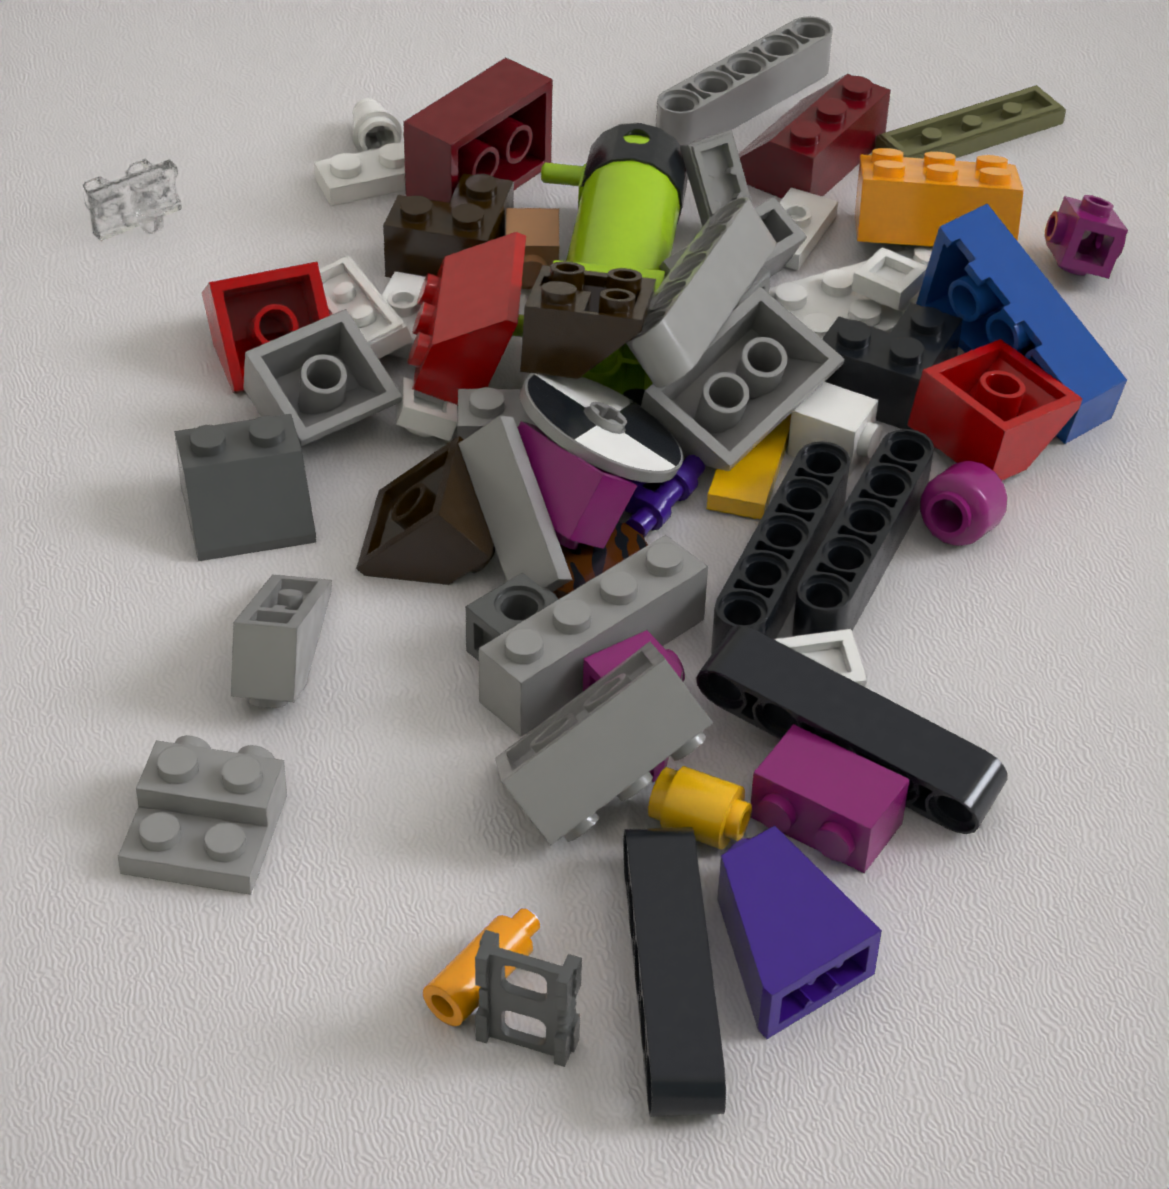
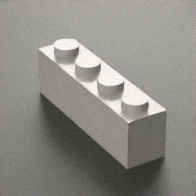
M667 535L662 536L479 648V702L519 736H523L582 693L583 658L646 630L664 646L703 621L708 566Z

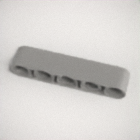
M813 16L797 18L663 91L657 99L656 127L671 135L682 146L722 131L733 130L824 78L829 70L833 31L831 23L825 19Z
M740 197L729 202L706 221L653 294L642 331L626 343L655 387L667 386L679 380L693 369L777 245L747 197Z

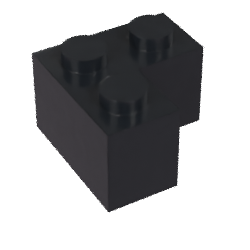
M910 303L891 332L868 326L861 321L849 320L838 316L822 340L845 360L843 365L825 382L878 400L876 421L900 429L913 430L907 424L922 371L957 356L963 319L943 313L934 307L921 306Z

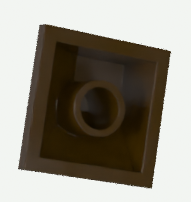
M461 436L456 437L378 491L356 567L364 576L449 585L468 572H479L490 562L496 549L458 443L464 440Z

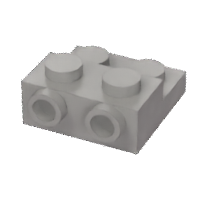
M190 735L177 738L175 743L156 740L136 787L138 809L118 854L120 874L251 895L287 797L284 760L275 759L273 754L267 749L256 745L244 746L236 753L211 749L207 742Z

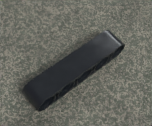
M899 429L888 433L882 439L798 583L792 636L845 629L853 631L920 510V499L929 482L934 452L933 442L928 436L916 430Z
M824 441L812 442L805 445L798 452L716 600L711 653L714 652L729 629L736 625L750 627L772 639L777 638L795 604L800 579L845 504L850 457L848 452L841 446Z
M740 625L731 627L696 677L698 688L709 701L780 740L794 724L910 779L905 807L956 833L970 834L979 828L1007 781L1008 773L1004 765L997 757L983 748L750 627Z
M693 827L625 829L623 836L624 876L650 1117L724 1114L726 1107L724 1058Z

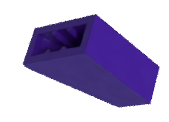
M775 825L751 839L744 838L737 841L726 853L721 855L717 901L757 1029L766 1039L875 975L882 930Z

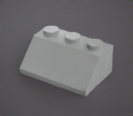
M759 287L731 312L693 369L679 380L667 386L659 388L652 384L644 392L641 407L672 433L681 447L683 460L688 455H695L703 461L705 466L730 471L841 367L845 359L762 287Z
M649 641L498 755L495 761L502 783L548 843L552 845L563 836L567 842H570L583 835L595 825L599 819L596 811L617 796L620 801H625L645 788L653 778L649 771L666 758L671 756L674 761H677L697 749L706 739L703 730L713 724V722L667 660Z

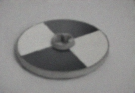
M532 373L527 377L520 390L521 404L534 424L565 450L599 469L630 480L661 483L671 480L683 463V452L679 443L662 423L631 399L603 384L582 376L579 379Z

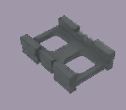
M485 930L475 956V985L480 986L479 1008L475 1014L476 1041L487 1044L489 1037L552 1055L554 1056V1064L565 1067L571 1052H575L579 1042L580 1014L576 1013L575 1007L577 1002L575 999L581 987L582 958L568 954L563 966L499 948V934ZM505 966H512L541 975L547 982V993H539L509 983L505 978ZM505 1011L515 1012L540 1020L546 1026V1037H538L510 1028L505 1023Z

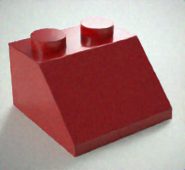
M318 262L212 281L202 291L213 345L233 393L244 391L245 352L330 316Z
M999 339L923 369L907 425L913 430L928 436L935 448L941 450L956 463L965 461L982 463L995 471L1002 481L1028 469L1080 408L1083 398L1006 342Z

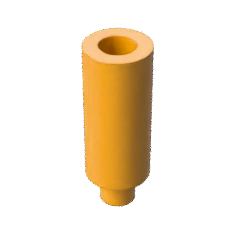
M524 908L520 909L512 918L504 915L495 917L424 987L423 998L431 1012L442 1022L450 1026L461 1025L479 1006L480 986L475 985V956L485 930L499 934V948L529 956L533 951L531 937L540 929L538 918L531 911ZM505 966V978H507L516 969V967Z

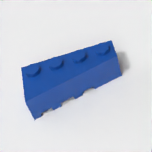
M985 204L940 226L916 304L934 307L943 313L962 318L959 348L965 353L1001 339L1082 397L1080 408L1056 435L1064 444L1110 420L1127 382L1126 377L991 207Z

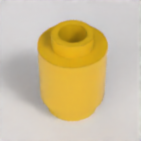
M682 766L678 771L665 767L653 786L648 804V816L659 820L661 828L693 827L695 841L722 850L731 839L735 841L742 839L750 821L752 804L744 801L745 789L743 786L686 766Z

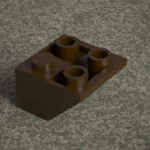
M568 261L555 262L551 266L543 265L524 307L520 372L579 379L642 331L655 291L656 279L642 277L640 272L627 268H616L608 271V273L587 271L581 264Z

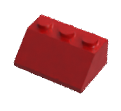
M514 232L444 257L436 276L430 273L426 275L417 300V304L421 305L412 331L417 336L408 358V364L415 366L413 390L458 406V389H479L489 386L518 324L526 235Z

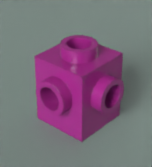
M1084 195L1082 200L1064 196L1059 211L1052 212L1045 228L1046 245L1061 269L1076 275L1084 276L1088 273L1109 279L1115 262L1123 251L1128 232L1126 226L1113 210V204L1093 195Z

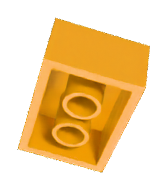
M890 148L873 149L872 155L860 154L855 205L857 241L933 247L940 226L985 204L991 207L1018 241L1024 189L1016 166L1008 164L1007 158L995 155L977 156L976 162L955 161L956 156L946 152H926L924 159L903 157L902 151Z

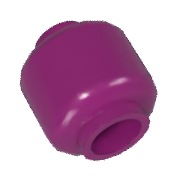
M965 461L953 464L927 483L920 499V512L925 526L937 539L954 546L969 545L975 543L1000 524L1007 511L1008 496L1004 483L995 471L982 463Z

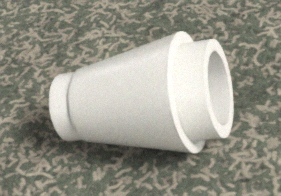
M371 98L362 99L355 104L353 108V142L359 152L377 149V147L381 148L389 143L400 144L402 128L399 121Z

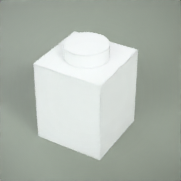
M827 382L822 383L791 413L787 454L796 457L805 445L812 442L824 441L841 446L849 454L850 466L848 476H850L862 458H871L878 446L882 431L881 426L875 424L878 400Z

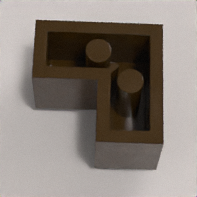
M463 173L449 203L429 200L423 196L398 195L383 224L385 277L391 278L395 271L424 277L428 273L436 276L445 256L505 236L506 208H514V181L494 178L488 174L472 175Z

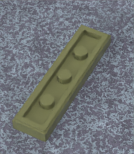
M1035 85L882 133L876 137L875 149L890 148L903 152V157L924 159L926 152H946L958 158L1064 124L1066 109Z

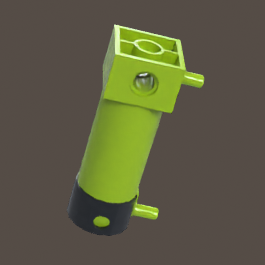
M643 123L619 124L604 131L591 145L587 163L584 166L545 162L542 165L541 180L543 183L579 186L578 212L566 261L581 264L587 271L608 273V271L616 268L636 270L642 274V277L656 279L655 293L667 277L665 271H662L659 266L665 259L671 257L676 226L683 208L688 175L680 144L671 135L658 127ZM553 260V263H555V262H561V261H560V260ZM519 314L518 324L512 336L523 337L524 315ZM626 343L582 376L603 384L620 394L635 388L646 390L653 384Z

